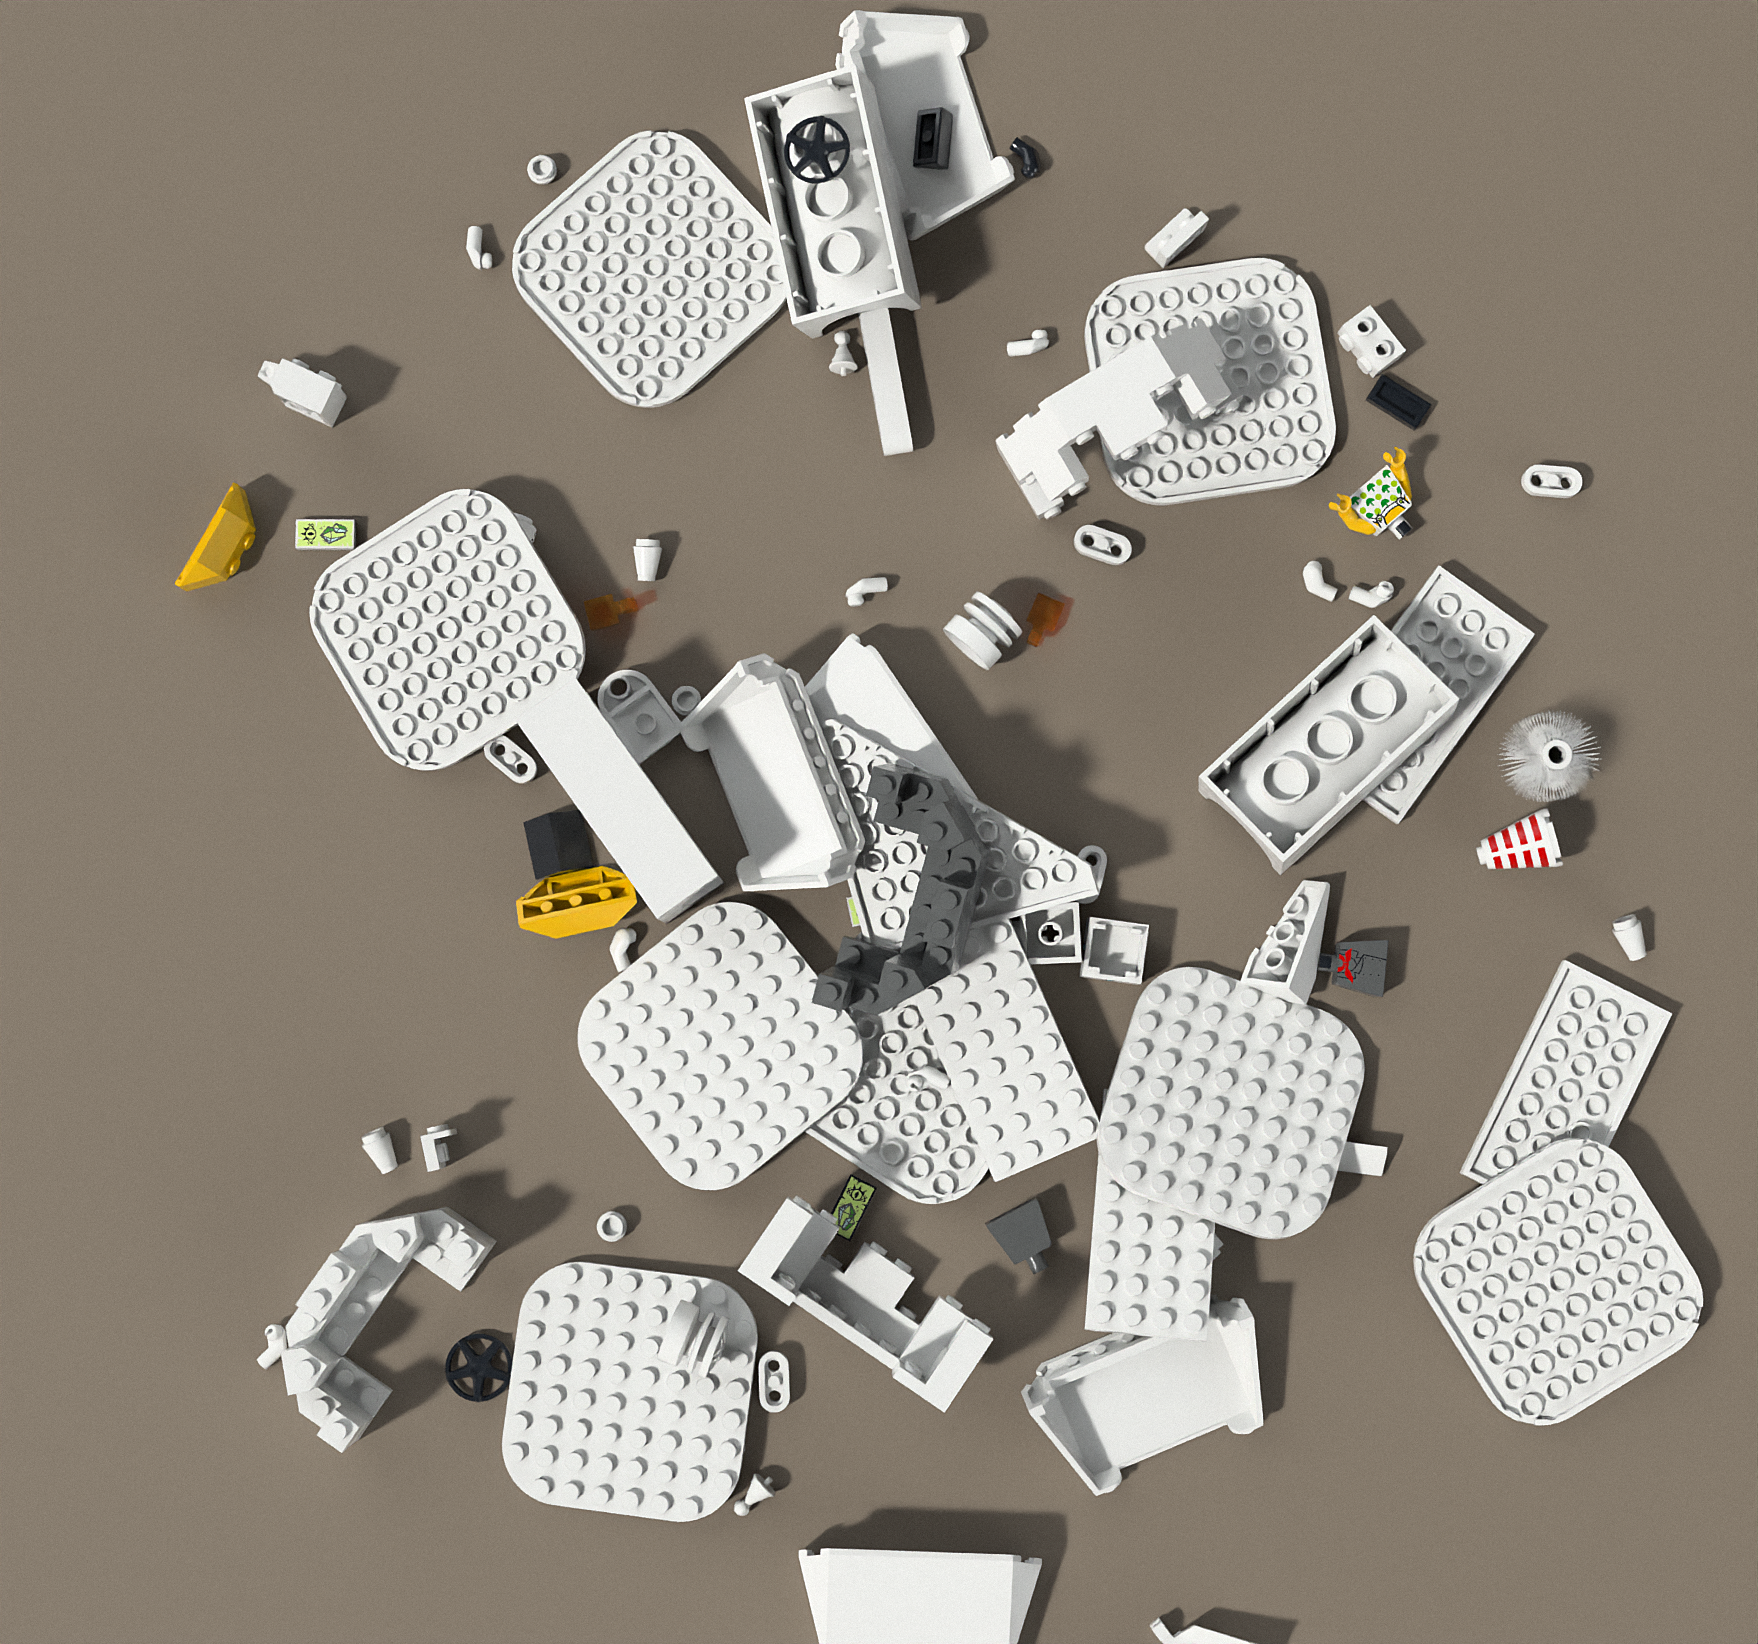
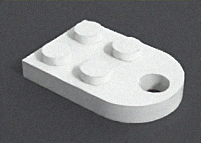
M620 670L604 680L598 692L599 709L638 764H641L681 734L678 727L681 721L653 683L644 674L635 670ZM616 680H623L627 683V691L621 696H616L611 692V685Z

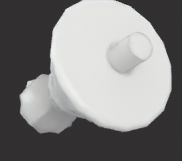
M839 331L834 337L835 342L839 346L836 349L832 363L829 365V369L834 373L841 374V376H846L847 373L857 370L858 366L846 345L850 342V335L845 331Z
M757 1473L753 1475L754 1477L745 1500H738L734 1504V1511L737 1515L745 1516L749 1512V1505L775 1496V1491L769 1485L773 1481L771 1477L764 1480Z

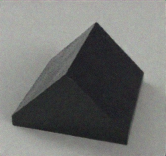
M580 810L548 813L523 822L536 880L594 867L584 819Z

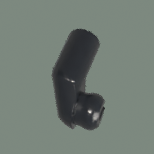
M1016 137L1009 149L1023 158L1024 167L1021 169L1022 175L1028 179H1033L1041 169L1039 153L1035 148Z

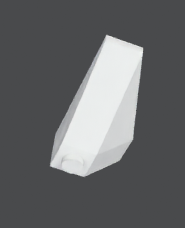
M1308 880L1301 882L1284 906L1282 918L1275 927L1271 925L1266 932L1268 937L1260 949L1255 948L1251 953L1242 975L1241 983L1287 1002L1307 1004L1317 974L1330 884L1328 882Z

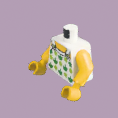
M1395 446L1396 456L1393 459L1391 454L1385 452L1383 459L1391 464L1390 468L1386 465L1350 497L1337 493V496L1340 498L1339 505L1333 502L1329 503V508L1338 512L1350 530L1366 535L1374 534L1378 536L1388 527L1400 540L1412 529L1402 516L1412 506L1410 481L1404 464L1406 454L1403 450Z

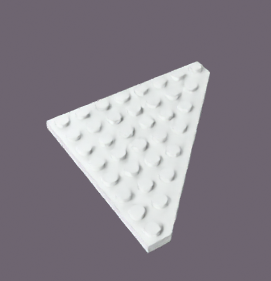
M836 719L820 722L819 725L865 838L863 850L859 852L855 863L856 870L854 876L848 879L864 940L893 950L900 949L928 846L917 843L919 834L873 822L879 800L867 797L866 793L873 766L893 763L928 774L931 773ZM952 786L959 802L964 806L973 822L981 841L984 842L990 853L970 929L1099 894L1091 863Z

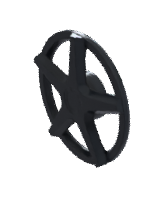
M815 116L804 119L796 124L786 136L784 145L786 164L790 171L804 182L812 184L828 182L837 177L848 162L850 156L848 136L841 125L830 118ZM817 123L812 139L796 135L804 126ZM826 124L836 128L842 135L843 140L825 141ZM791 143L800 147L805 152L795 167L790 158ZM845 149L843 161L833 173L828 157L832 152ZM811 163H816L825 177L813 179L802 175L801 172Z
M481 1333L468 1335L459 1340L451 1348L445 1364L446 1380L454 1392L466 1400L473 1402L491 1400L500 1395L510 1382L513 1363L511 1354L504 1343L494 1336ZM486 1339L492 1341V1344L481 1355H478L467 1341ZM460 1347L467 1360V1365L451 1371L453 1356ZM499 1348L502 1349L508 1363L507 1372L492 1366L491 1361ZM467 1377L472 1378L474 1396L462 1391L454 1380ZM486 1378L504 1381L495 1392L483 1396Z

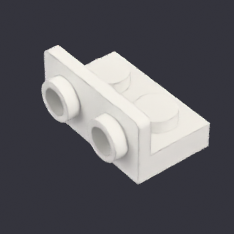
M1185 208L1145 245L1144 249L1164 268L1205 230L1209 218L1202 211L1194 217Z
M448 1124L427 1128L428 1134L420 1136L428 1172L445 1168V1161L450 1160L447 1144H441L440 1140L442 1137L457 1134L456 1128L449 1129Z

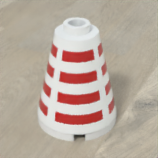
M1541 809L1481 840V847L1476 848L1480 864H1487L1488 869L1562 866L1561 853L1553 824L1549 821L1548 816L1550 814L1548 809Z

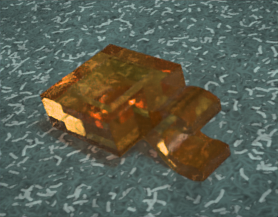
M1038 592L1026 620L1034 624L1027 639V644L1037 647L1045 629L1051 632L1054 631L1065 603Z
M608 594L583 601L590 630L592 631L620 624L618 615L639 611L634 597L615 602L613 595Z

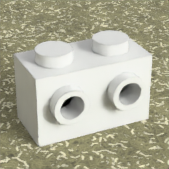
M1371 305L1342 325L1337 333L1340 336L1339 341L1343 348L1347 351H1352L1358 359L1357 364L1365 374L1369 373L1372 378L1400 359L1406 351Z

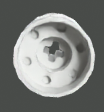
M976 592L972 596L976 606L968 602L964 605V609L970 619L967 620L956 614L943 628V631L965 655L982 668L989 670L1002 655L995 643L998 642L1009 648L1012 645V641L1008 635L1017 639L1022 634V630L1003 606L981 592Z
M680 1300L663 1338L657 1360L676 1367L685 1355L689 1357L687 1372L692 1373L697 1362L700 1361L702 1365L699 1377L706 1379L709 1372L718 1363L728 1337L727 1329L730 1318L722 1316L715 1328L712 1326L715 1312L711 1311L704 1322L698 1321L700 1306Z

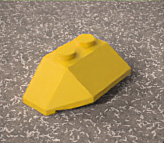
M232 483L190 559L177 578L175 585L188 592L226 581L230 575L233 576L238 570L241 563L239 558L243 551L248 550L255 540L254 532L256 528L246 492L238 484Z
M604 866L544 878L530 889L524 897L521 896L516 900L519 927L555 939L612 927L637 903L635 887L626 874Z

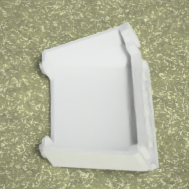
M854 10L840 24L839 36L843 38L842 53H837L835 65L837 69L856 64L874 84L907 239L912 241L922 237L999 193L1015 180L1013 166L1009 163L1008 159L1004 156L993 158L960 56L966 51L970 36L962 18ZM943 107L953 115L949 167L945 170L913 167L918 110Z
M853 633L849 635L805 686L818 722L836 719L929 773L948 779L952 786L977 799L973 790L876 648L870 644L863 647L859 644L861 641L858 636Z
M765 653L740 660L678 727L688 748L696 752L708 749L750 855L741 859L736 866V874L743 891L826 888L853 878L856 870L855 863L859 852L863 850L865 838L800 674L790 668L786 670L773 662L774 659Z
M1210 1294L1207 1342L1112 1333L1041 1363L1036 1370L1037 1377L1031 1385L1026 1384L1021 1394L1030 1415L1096 1496L1108 1493L1121 1483L1122 1475L1120 1469L1224 1425H1228L1229 1429L1236 1434H1249L1254 1429L1263 1426L1255 1320L1244 1299L1232 1298L1231 1301L1218 1300L1217 1295Z
M826 1548L820 1550V1555H814L812 1550H799L800 1565L819 1644H1017L1042 1565L1041 1558H1029L1024 1563L1021 1562V1556L1005 1554Z

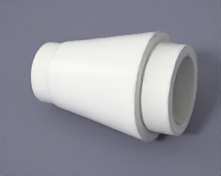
M636 539V546H633L638 580L655 581L662 552L660 540Z
M1632 914L1612 922L1614 926L1612 932L1628 955L1629 960L1634 961L1645 957L1647 953L1645 951L1641 921L1637 920L1636 916Z
M383 1127L361 1137L364 1143L362 1147L382 1174L398 1167L389 1132L386 1133Z

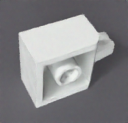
M282 358L280 364L264 361L258 377L272 387L273 393L282 400L286 407L333 428L347 399V395L341 389L342 385L335 381L336 378L321 370L316 374L309 370V365L294 358L292 362Z
M1067 902L1020 915V921H1013V927L1030 965L1082 962L1079 902ZM1048 925H1053L1054 930H1059V935L1054 937V941H1048V937L1042 935V931L1047 930Z

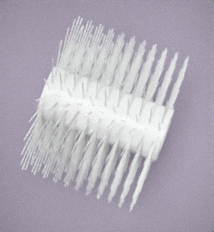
M1548 711L1550 718L1549 726L1547 712H1545L1547 725L1545 724V715L1541 712L1544 725L1541 722L1540 713L1531 716L1535 724L1534 716H1536L1535 718L1538 723L1537 715H1539L1541 727L1538 723V727L1535 724L1534 728L1531 719L1522 721L1526 727L1523 731L1520 728V731H1518L1517 727H1515L1514 729L1519 735L1515 733L1514 735L1517 737H1511V741H1508H1514L1518 744L1515 746L1512 744L1503 749L1511 748L1507 750L1509 752H1506L1505 756L1514 757L1499 759H1526L1503 765L1526 762L1505 769L1509 770L1520 767L1506 775L1516 773L1511 778L1512 780L1514 778V781L1516 780L1517 782L1523 776L1524 778L1520 783L1522 786L1525 783L1527 784L1525 792L1529 788L1527 793L1530 796L1533 794L1537 802L1538 798L1541 802V797L1544 802L1545 799L1547 802L1553 800L1551 797V787L1554 799H1556L1554 788L1557 798H1560L1558 797L1557 787L1559 792L1560 787L1562 788L1564 799H1566V793L1567 796L1570 795L1569 791L1571 795L1573 794L1572 792L1576 794L1575 789L1572 787L1575 783L1578 785L1575 780H1578L1577 777L1581 780V777H1588V774L1585 775V772L1582 773L1581 770L1593 764L1585 765L1589 763L1590 757L1587 756L1600 754H1573L1597 749L1591 748L1572 752V750L1594 744L1590 743L1576 747L1595 737L1581 740L1587 736L1586 733L1584 735L1576 727L1571 731L1572 722L1568 721L1567 723L1564 719L1561 721V715L1559 717L1556 715L1555 718L1553 714V724H1551L1552 716L1550 711ZM1557 718H1558V719H1559V724H1558V727H1557V730H1556V725H1557V722H1558ZM1548 787L1550 790V798H1548Z

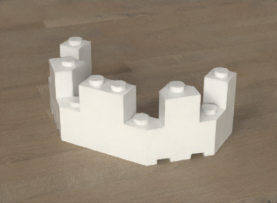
M1202 318L1191 323L1192 328L1187 329L1185 325H1181L1168 330L1165 333L1167 336L1165 338H1161L1158 333L1138 343L1044 399L1038 404L1040 411L1036 415H1033L1032 412L1026 414L1013 425L1015 432L1012 435L1008 436L1005 433L995 440L998 452L1039 520L1043 517L1049 520L1061 512L1060 507L1064 505L1062 496L1068 493L1071 496L1078 494L1086 488L1085 483L1089 481L1088 474L1070 445L1075 442L1078 445L1087 442L1094 437L1092 432L1097 430L1113 459L1117 460L1121 457L1124 461L1139 452L1137 447L1148 442L1149 445H1152L1165 437L1163 432L1167 430L1168 424L1153 401V396L1156 395L1157 399L1161 398L1174 388L1192 420L1198 416L1202 420L1213 413L1218 415L1223 412L1224 415H1227L1240 406L1238 402L1242 400L1243 394L1226 368V358Z
M795 1196L794 1199L787 1197L738 1271L788 1306L795 1302L891 1368L893 1378L945 1413L993 1341V1337L989 1334L991 1328L976 1318L975 1320L963 1312L961 1310L963 1304L950 1295L946 1299L939 1295L922 1322H917L915 1320L917 1315L903 1305L900 1309L896 1307L914 1279V1275L910 1273L912 1270L911 1266L899 1258L895 1262L885 1256L888 1251L873 1241L871 1245L864 1242L849 1266L843 1271L840 1269L843 1265L840 1261L829 1254L826 1258L821 1256L839 1230V1226L835 1224L838 1219L824 1209L819 1213L798 1196Z
M449 1207L364 1222L355 1226L339 1251L331 1253L295 1304L299 1308L285 1326L289 1348L283 1350L281 1356L288 1395L296 1394L299 1412L321 1427L317 1436L342 1453L359 1440L393 1391L344 1355L412 1258L461 1292L497 1242L495 1239Z

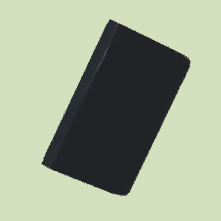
M945 108L918 110L913 167L937 170L948 169L953 115Z

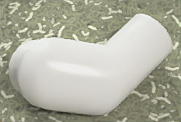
M471 226L468 228L466 250L474 267L480 270L482 268L489 269L492 267V255L490 253H482V229L477 226Z
M1035 330L1032 333V340L1008 342V355L1010 357L1030 355L1047 348L1049 344L1047 332L1045 330Z
M1310 561L1303 570L1307 590L1332 602L1338 589L1324 583L1321 572L1322 565L1317 561Z
M885 577L861 579L847 590L848 604L851 607L861 606L864 602L862 595L871 592H886L888 586L887 579Z
M1387 581L1381 582L1369 591L1354 585L1348 599L1370 608H1376L1391 599L1394 587Z
M632 928L619 929L615 933L610 945V953L618 973L631 965L626 951L629 944L636 941V933Z
M928 1065L911 1071L906 1078V1086L913 1092L919 1091L920 1088L929 1084L945 1090L950 1082L948 1075Z
M271 1324L265 1330V1335L268 1339V1349L257 1358V1361L266 1370L281 1357V1352L287 1349V1333L281 1325Z

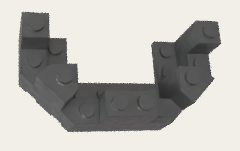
M893 763L873 766L866 793L867 797L879 800L873 822L919 834L917 843L928 846L901 950H893L845 935L842 938L835 966L819 973L811 1003L837 1011L851 1007L879 1015L959 969L990 855L986 845L981 841L976 832L975 826L964 806L961 805L954 793V789L948 779Z

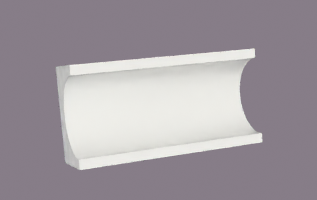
M856 64L744 98L792 325L813 339L823 336L822 329L828 324L855 313L881 308H904L910 311L922 308L874 84ZM815 116H824L836 121L845 130L850 142V156L843 171L834 179L820 184L807 183L798 179L788 168L784 157V145L787 134L800 121ZM817 123L804 126L796 135L812 139ZM826 124L825 141L843 140L842 135L836 128ZM791 143L790 158L795 167L805 152L800 147ZM845 149L830 153L828 161L833 173L841 165ZM811 163L801 172L802 175L813 179L825 177L816 163Z
M1373 615L1199 776L1198 791L1206 799H1212L1230 813L1263 849L1271 861L1272 867L1282 875L1453 716L1459 698Z
M576 678L570 680L515 720L658 920L668 924L724 883Z

